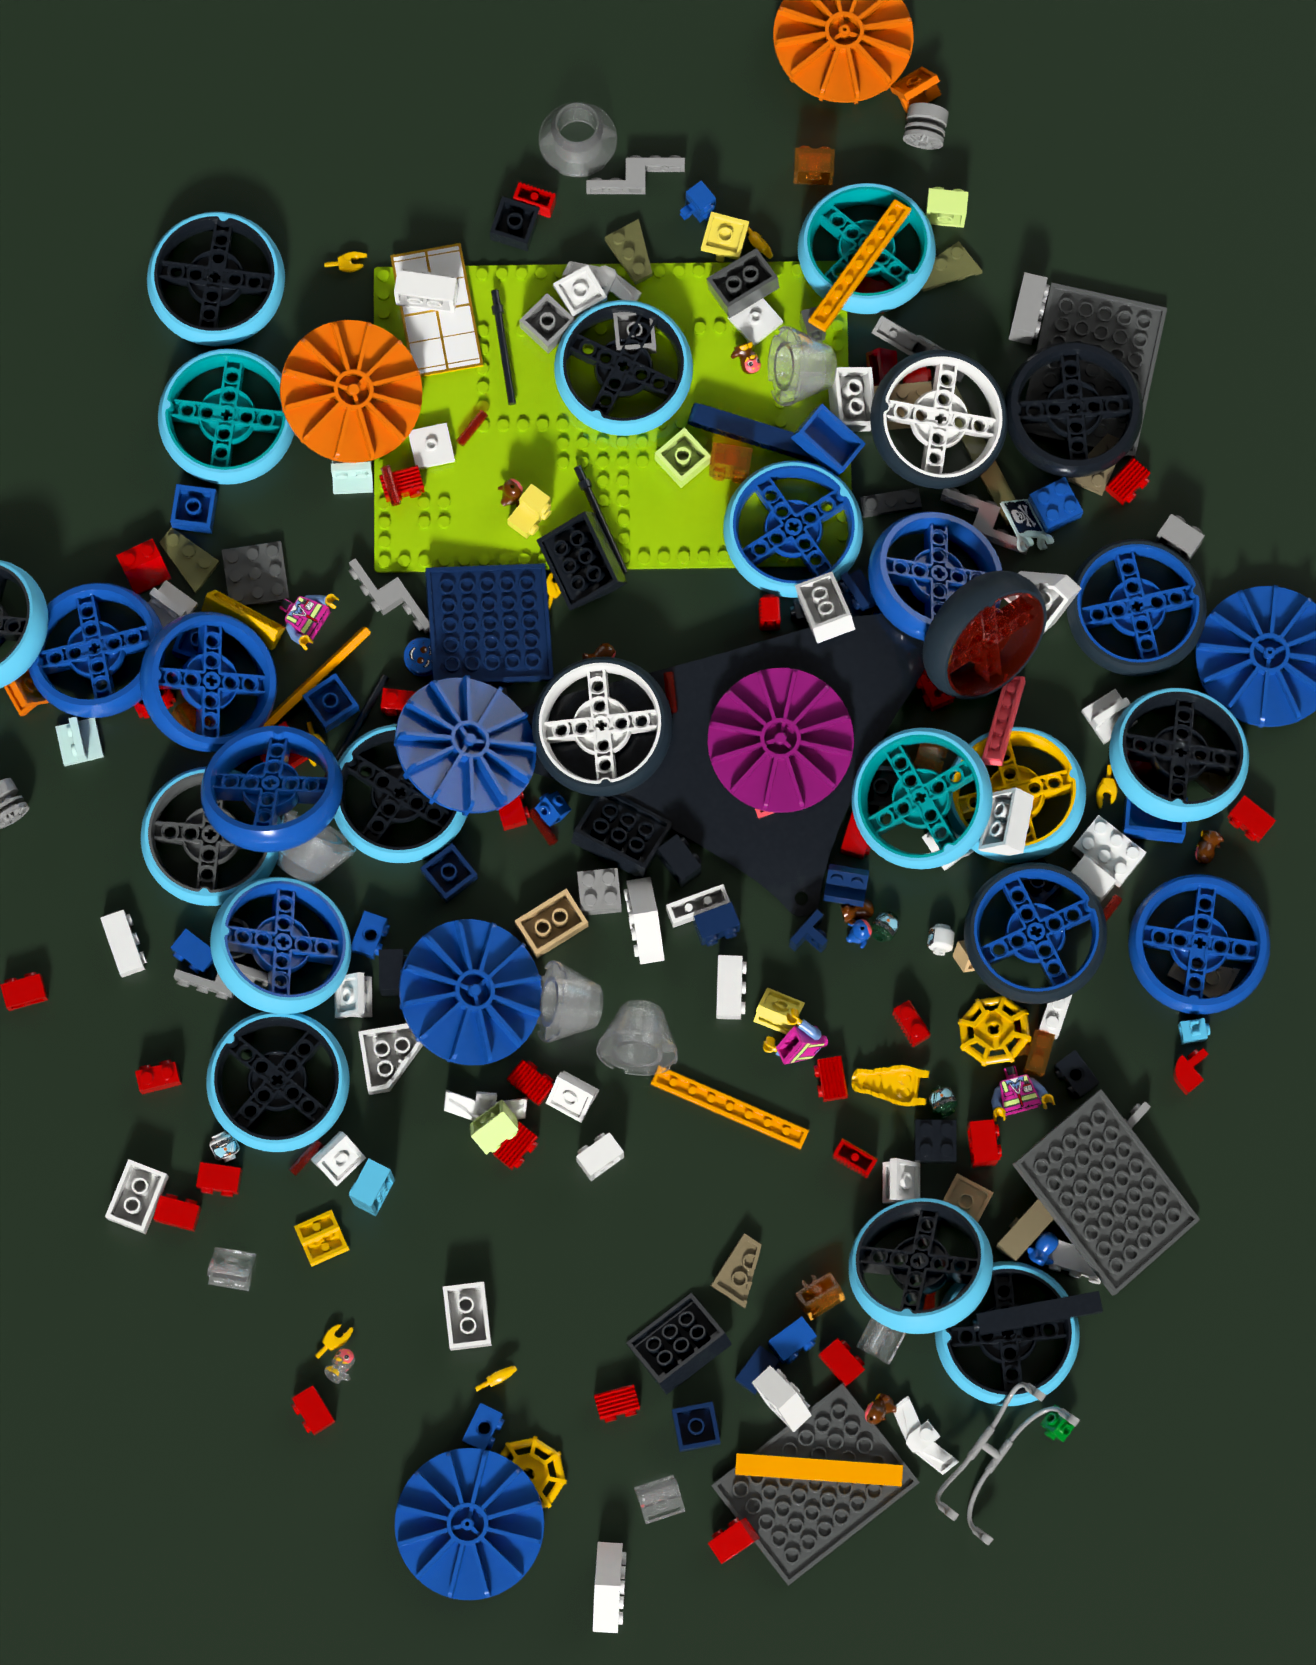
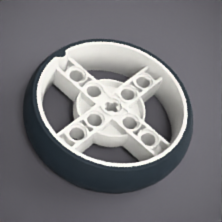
M929 350L906 357L887 372L881 380L872 401L870 425L873 440L879 454L896 474L918 486L948 489L965 485L975 480L993 464L1006 438L1008 417L1006 402L998 383L981 364L961 353L948 350ZM936 365L932 391L921 395L914 404L889 400L896 385L906 375L919 368ZM957 370L970 377L981 389L988 402L991 418L968 414L962 400L954 394ZM941 376H946L949 379L948 385L942 383ZM939 395H942V396L945 397V399H946L945 405L939 403V401H938V396H939ZM897 408L904 410V417L897 415ZM917 411L923 413V421L916 418ZM940 416V419H943V421L939 424L938 420H935V417ZM955 418H959L962 421L961 428L955 425ZM887 421L910 425L915 437L924 444L921 469L908 462L896 449L888 431ZM975 421L981 424V431H977L974 428ZM933 434L940 437L939 444L933 442ZM964 435L988 439L983 452L973 463L959 471L942 474L946 448L957 444ZM930 454L936 455L937 463L930 461Z
M614 657L587 658L562 669L548 682L541 692L534 709L532 721L533 742L536 743V752L544 768L563 786L590 796H613L625 793L649 779L659 768L667 754L673 728L671 708L658 682L641 667ZM608 673L621 675L636 682L651 699L654 710L628 712L622 703L610 698ZM587 676L589 700L579 707L574 719L548 722L552 707L560 694L572 683ZM603 683L602 690L594 691L595 684ZM598 703H605V708L602 711L596 710ZM640 718H647V723L644 726L637 725ZM620 720L627 721L626 727L622 729L618 728L617 724ZM604 722L607 727H604V730L601 731L598 726H601L600 723ZM580 725H587V730L584 733H578L577 730ZM560 727H567V732L561 736L558 735V729ZM656 731L654 743L645 759L632 771L617 777L615 753L626 745L631 734ZM576 741L585 752L595 755L597 780L585 779L567 770L554 755L550 743ZM602 742L609 743L608 749L604 751L599 750V746ZM604 762H610L611 766L608 770H601V765Z

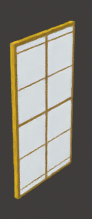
M461 243L390 255L395 283L397 271H403V269H411L416 273L427 271L438 276L449 274L457 278L458 296L455 313L400 306L407 349L412 355L418 370H420V377L484 366Z

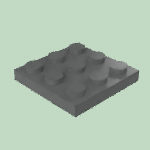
M281 541L222 550L228 597L247 607L282 602L285 598L290 600Z

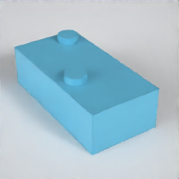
M368 1158L356 1183L353 1184L349 1192L353 1204L376 1216L395 1181L391 1169Z

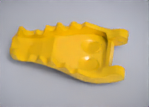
M894 1065L873 1070L856 1069L852 1075L851 1084L856 1092L870 1094L896 1105L921 1106L926 1105V1099L918 1098L920 1078H929L930 1071L906 1065Z

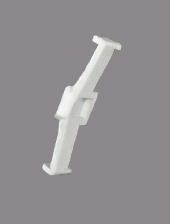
M568 262L562 278L588 264ZM588 265L606 296L611 292L620 300H639L642 293L619 276L615 269L606 265L601 267Z
M446 1089L444 1111L474 1121L498 1103L496 1102L497 1093L476 1091V1099H472ZM527 1097L504 1101L515 1114L517 1120L525 1119Z
M909 1396L895 1405L897 1411L894 1415L906 1440V1445L913 1453L920 1456L942 1475L959 1463L957 1459L935 1443L940 1438V1435L927 1420L921 1425Z

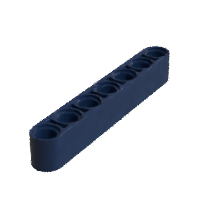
M694 403L687 423L695 428L809 463H818L791 439L794 432L703 404Z

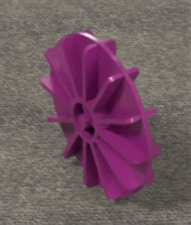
M765 669L739 680L728 689L718 702L708 729L709 757L720 782L741 802L766 812H795L822 801L842 781L853 754V726L843 701L824 681L798 669Z

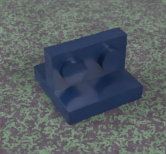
M860 569L850 575L846 572L840 576V581L837 583L852 617L862 616L877 606L872 596L869 582Z
M829 864L823 901L863 907L869 870Z
M818 909L790 939L789 947L792 950L796 951L805 940L820 953L827 947V935L819 928L816 930L823 919V914Z

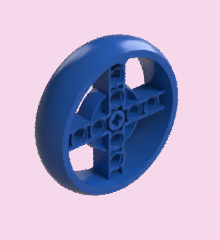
M919 512L898 519L881 533L870 554L868 580L872 596L883 615L900 631L924 641L936 613L955 591L977 576L992 571H1003L991 543L973 525L945 513ZM912 534H924V551L916 555L911 561L887 557L889 548L899 538ZM948 540L962 548L975 562L979 571L964 569L960 561L948 552ZM892 584L909 586L913 595L924 603L925 616L908 606L897 594ZM1003 597L997 599L993 606H987L981 610L964 628L956 642L968 639L982 631L995 617Z
M110 583L79 585L64 591L47 604L48 630L46 639L38 657L29 668L32 681L40 694L59 710L82 718L113 716L139 703L142 700L140 672L127 686L116 693L112 675L122 666L126 655L146 651L152 639L163 628L158 615L150 604L135 592ZM98 602L118 603L132 609L141 617L145 626L120 632L114 626L101 621ZM78 609L81 626L73 631L67 645L45 650L47 640L55 626L70 612ZM93 611L92 615L85 616L87 612ZM97 629L94 634L89 635L91 630ZM139 638L136 643H131L133 639ZM120 643L117 648H112L113 644ZM166 649L161 657L159 667L164 665ZM81 652L77 658H73L75 653ZM57 657H61L59 662L53 663ZM99 666H104L101 671L96 672ZM73 669L77 674L91 679L94 699H77L60 692L50 682L47 675ZM103 684H107L105 689L99 690Z
M195 612L183 615L169 622L152 639L141 663L140 691L147 713L165 736L188 749L202 752H217L235 736L264 726L275 704L277 674L269 649L261 637L247 624L223 613ZM193 628H198V654L189 658L182 669L159 667L161 657L169 643L179 634ZM222 631L235 638L246 649L255 665L257 675L237 673L234 665L221 655ZM207 637L212 639L213 646L208 645ZM207 657L212 660V666L206 663ZM167 674L173 677V683L168 682ZM187 675L192 678V685L187 683ZM206 679L212 681V684L210 685L209 682H206ZM225 679L230 680V688L225 685ZM245 680L250 683V689L244 686ZM159 689L180 690L186 702L196 708L195 733L183 727L173 718L163 702ZM235 695L258 696L255 708L249 719L234 732L219 736L220 710L229 705ZM206 697L211 700V706L206 705ZM205 717L210 719V727L205 724Z
M287 726L259 727L230 739L213 755L205 769L201 782L202 808L211 826L230 843L256 852L285 851L303 845L315 838L334 818L341 803L343 793L342 772L331 750L312 734ZM290 753L304 756L317 763L324 770L327 777L299 776L296 770L288 764ZM267 754L265 762L254 766L246 774H229L246 760ZM217 800L244 801L248 808L255 813L254 824H245L231 818L220 809ZM298 803L315 804L300 817L277 825L278 816L289 812Z
M1190 874L1161 884L1141 902L1130 924L1128 950L1130 961L1138 980L1157 1001L1179 1012L1196 1015L1213 1014L1236 1006L1257 988L1269 963L1270 934L1261 909L1242 888L1217 876ZM1196 891L1193 915L1180 920L1173 929L1147 925L1155 909L1166 899L1182 892ZM1216 894L1228 899L1241 910L1251 926L1254 941L1228 937L1223 925L1213 918ZM1207 901L1210 907L1203 909L1200 907L1199 902ZM1197 921H1205L1207 928H1199ZM1161 934L1164 937V941L1156 942L1154 935ZM1181 937L1184 940V945L1179 946L1175 944L1174 938ZM1198 940H1200L1201 944L1204 945L1201 947V949L1198 948L1197 944H1194ZM1221 943L1225 950L1219 952L1215 949L1214 945ZM1144 947L1170 951L1177 965L1185 970L1182 995L1166 987L1155 976L1147 962ZM1235 947H1243L1245 953L1243 955L1237 954ZM1192 960H1199L1202 967L1194 968ZM1225 960L1252 963L1247 975L1235 988L1217 997L1202 998L1206 973L1218 969ZM1189 980H1197L1199 987L1192 988L1189 985Z

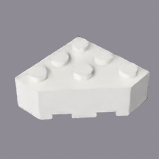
M1020 571L1018 573L1029 579L1038 588L1044 599L1047 616L1044 633L1058 621L1082 589L1068 575ZM1021 593L1004 596L1003 598L1020 613Z
M651 878L626 881L627 889H624V896L629 914L628 919L632 940H636L637 945H633L635 957H639L640 964L664 961L658 911Z
M407 1023L358 1031L369 1095L390 1092L423 1045L416 1041V1037Z
M598 1542L593 1632L618 1633V1624L623 1625V1612H619V1609H623L624 1596H620V1594L624 1595L625 1581L621 1580L625 1579L626 1566H622L626 1565V1552H622L623 1543Z

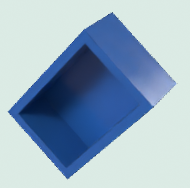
M823 404L813 409L791 436V439L822 467L837 476L844 472L866 444Z
M1125 797L1122 833L1126 837L1183 843L1186 834V822H1173L1154 817L1138 808Z

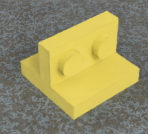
M711 212L701 251L716 254V261L724 262L725 257L738 260L745 241L749 221Z
M767 988L758 1004L753 1022L787 1035L796 1026V1024L791 1025L787 1022V1013L791 1015V1009L795 1008L799 1011L800 1015L805 1002Z

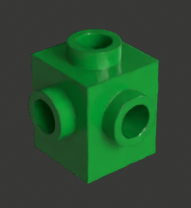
M1048 1412L1040 1423L1046 1430L1044 1432L1046 1436L1052 1440L1057 1438L1062 1442L1065 1441L1075 1427L1061 1417L1058 1412Z

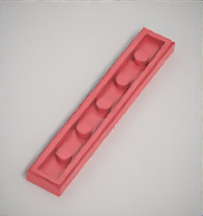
M1008 676L1004 678L1005 681L1003 683L1007 682ZM1015 676L1001 689L982 755V761L985 765L1002 766L1026 682L1023 676Z

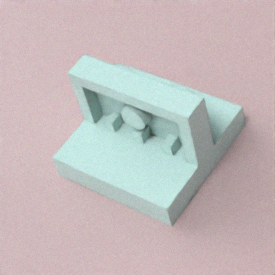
M332 461L333 494L373 493L372 461L360 463Z
M77 717L68 718V724L55 726L64 766L104 757L95 718L79 721Z

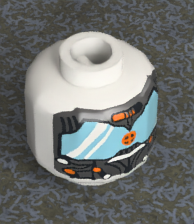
M936 924L935 927L929 930L927 946L936 955H945L946 952H950L953 949L955 933L946 924Z
M227 1131L211 1137L212 1141L209 1145L215 1159H224L225 1162L236 1158L235 1153L240 1150L237 1140Z

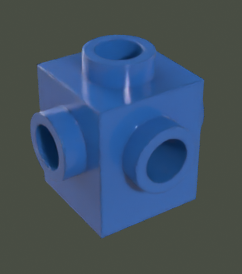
M558 791L552 794L545 793L539 798L540 803L535 807L540 817L549 827L560 822L572 810Z

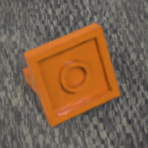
M924 67L918 68L890 86L892 93L899 97L906 113H908V107L911 104L929 103L941 95L937 83L940 82L938 76Z
M29 669L18 679L4 686L20 716L27 715L37 705L49 703L34 685Z

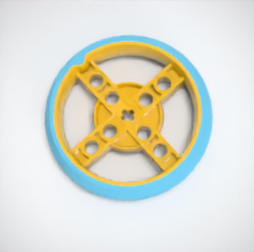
M1013 727L1005 754L1010 756V759L1003 761L1002 766H998L999 770L992 775L990 780L992 792L1017 787L1034 796L1028 828L1030 832L1026 836L1024 851L1021 854L1010 856L979 851L980 839L971 849L979 855L994 861L1024 863L1053 853L1072 836L1084 812L1086 784L1077 760L1059 740L1036 729ZM989 732L969 743L980 758L983 755ZM1012 746H1025L1043 751L1053 757L1064 770L1038 776L1031 769L1017 765ZM957 756L951 768L963 760ZM957 772L953 775V782H958L961 779V773ZM1007 774L1015 775L1013 779L1005 778ZM1052 782L1059 783V786L1056 788L1050 787L1049 785ZM1033 787H1038L1040 789L1036 793L1030 791V789ZM960 789L952 793V803L947 816L958 837L961 836L969 825L966 820L971 819L975 808L971 807V804L976 802V792L960 796ZM1071 793L1070 804L1062 821L1050 833L1037 839L1032 819L1040 812L1045 799Z

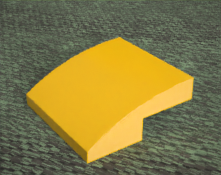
M332 1209L294 1226L311 1267L349 1250Z

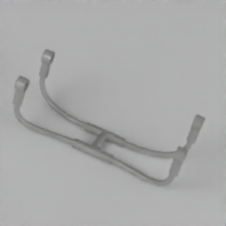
M1020 1382L1012 1388L991 1425H988L967 1454V1458L942 1484L935 1496L938 1509L955 1521L959 1514L940 1501L942 1493L970 1461L974 1460L981 1449L990 1454L993 1458L978 1481L967 1509L969 1527L973 1534L988 1546L994 1539L974 1525L972 1520L973 1506L984 1481L994 1471L1009 1448H1011L1012 1442L1028 1424L1048 1412H1058L1061 1417L1075 1427L1080 1421L1064 1408L1046 1407L1027 1418L1010 1438L1006 1439L999 1450L987 1443L1018 1389L1025 1388L1027 1392L1041 1402L1046 1397V1394L1030 1383Z

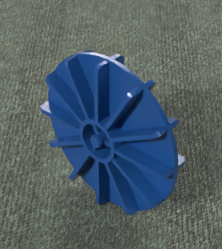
M1274 585L1239 590L1218 604L1208 615L1202 635L1196 645L1198 676L1208 696L1224 705L1237 720L1260 728L1297 723L1316 711V604L1312 599L1293 590Z
M465 675L463 678L433 680L415 692L404 705L396 725L394 746L405 772L403 774L404 778H409L412 784L424 796L430 799L428 803L431 805L435 802L450 810L462 812L464 816H467L469 813L498 811L515 800L528 785L535 769L536 743L533 742L532 729L527 720V712H522L515 702L502 692V687L496 689L484 682L470 679L469 675Z
M475 919L447 922L437 926L421 937L410 950L401 968L399 983V1007L402 1009L404 1018L415 1035L416 1041L420 1042L435 1055L445 1059V1061L462 1065L493 1063L509 1056L520 1048L536 1026L537 1020L541 1015L542 976L539 975L533 958L525 948L526 945L505 929L497 926L496 923Z
M478 1448L451 1450L423 1464L405 1485L395 1513L397 1546L410 1572L432 1591L458 1600L485 1599L508 1590L530 1570L539 1554L543 1541L544 1511L539 1494L528 1475L508 1458L498 1453Z

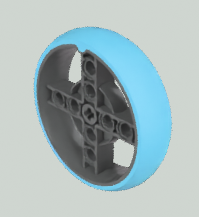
M198 767L173 777L153 796L142 821L141 849L150 873L170 894L196 905L218 906L222 905L232 893L243 885L258 879L268 878L277 863L280 851L264 852L257 866L245 878L231 886L217 889L219 864L227 862L236 854L238 849L244 848L230 843L217 833L205 816L203 808L193 812L185 823L159 821L165 808L177 795L188 788L201 784L206 767ZM233 769L229 774H244V773H241V772L236 771V770ZM217 800L220 809L231 818L237 820L232 813L224 809L225 800ZM278 816L277 825L281 824L280 816ZM169 829L176 830V834L173 837H167L166 832ZM190 830H194L197 833L192 839L186 837ZM211 832H214L216 836H213L212 840H209L207 835H210ZM156 843L183 845L188 856L199 863L196 888L180 882L166 869L159 856ZM207 852L215 853L214 858L211 860L204 858ZM207 871L213 873V877L209 880L203 879V874Z

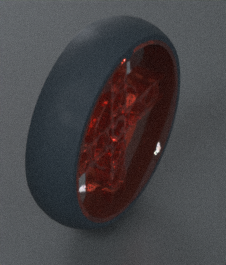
M992 571L975 577L955 591L939 609L925 636L923 663L932 683L949 696L959 699H977L997 691L1010 682L1029 662L1039 646L1045 630L1047 619L1046 607L1038 588L1029 579L1011 571ZM1019 595L1017 599L1003 608L998 609L995 607L996 602L1010 596ZM969 661L975 664V667L970 670L950 675V673Z

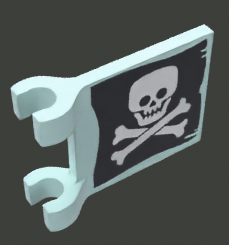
M1028 499L1002 501L1000 503L1017 536V549L1019 552L1027 551L1025 543L1027 546L1034 545L1032 538H1037V546L1040 550L1047 549L1045 541L1047 544L1054 543L1053 537L1044 532Z

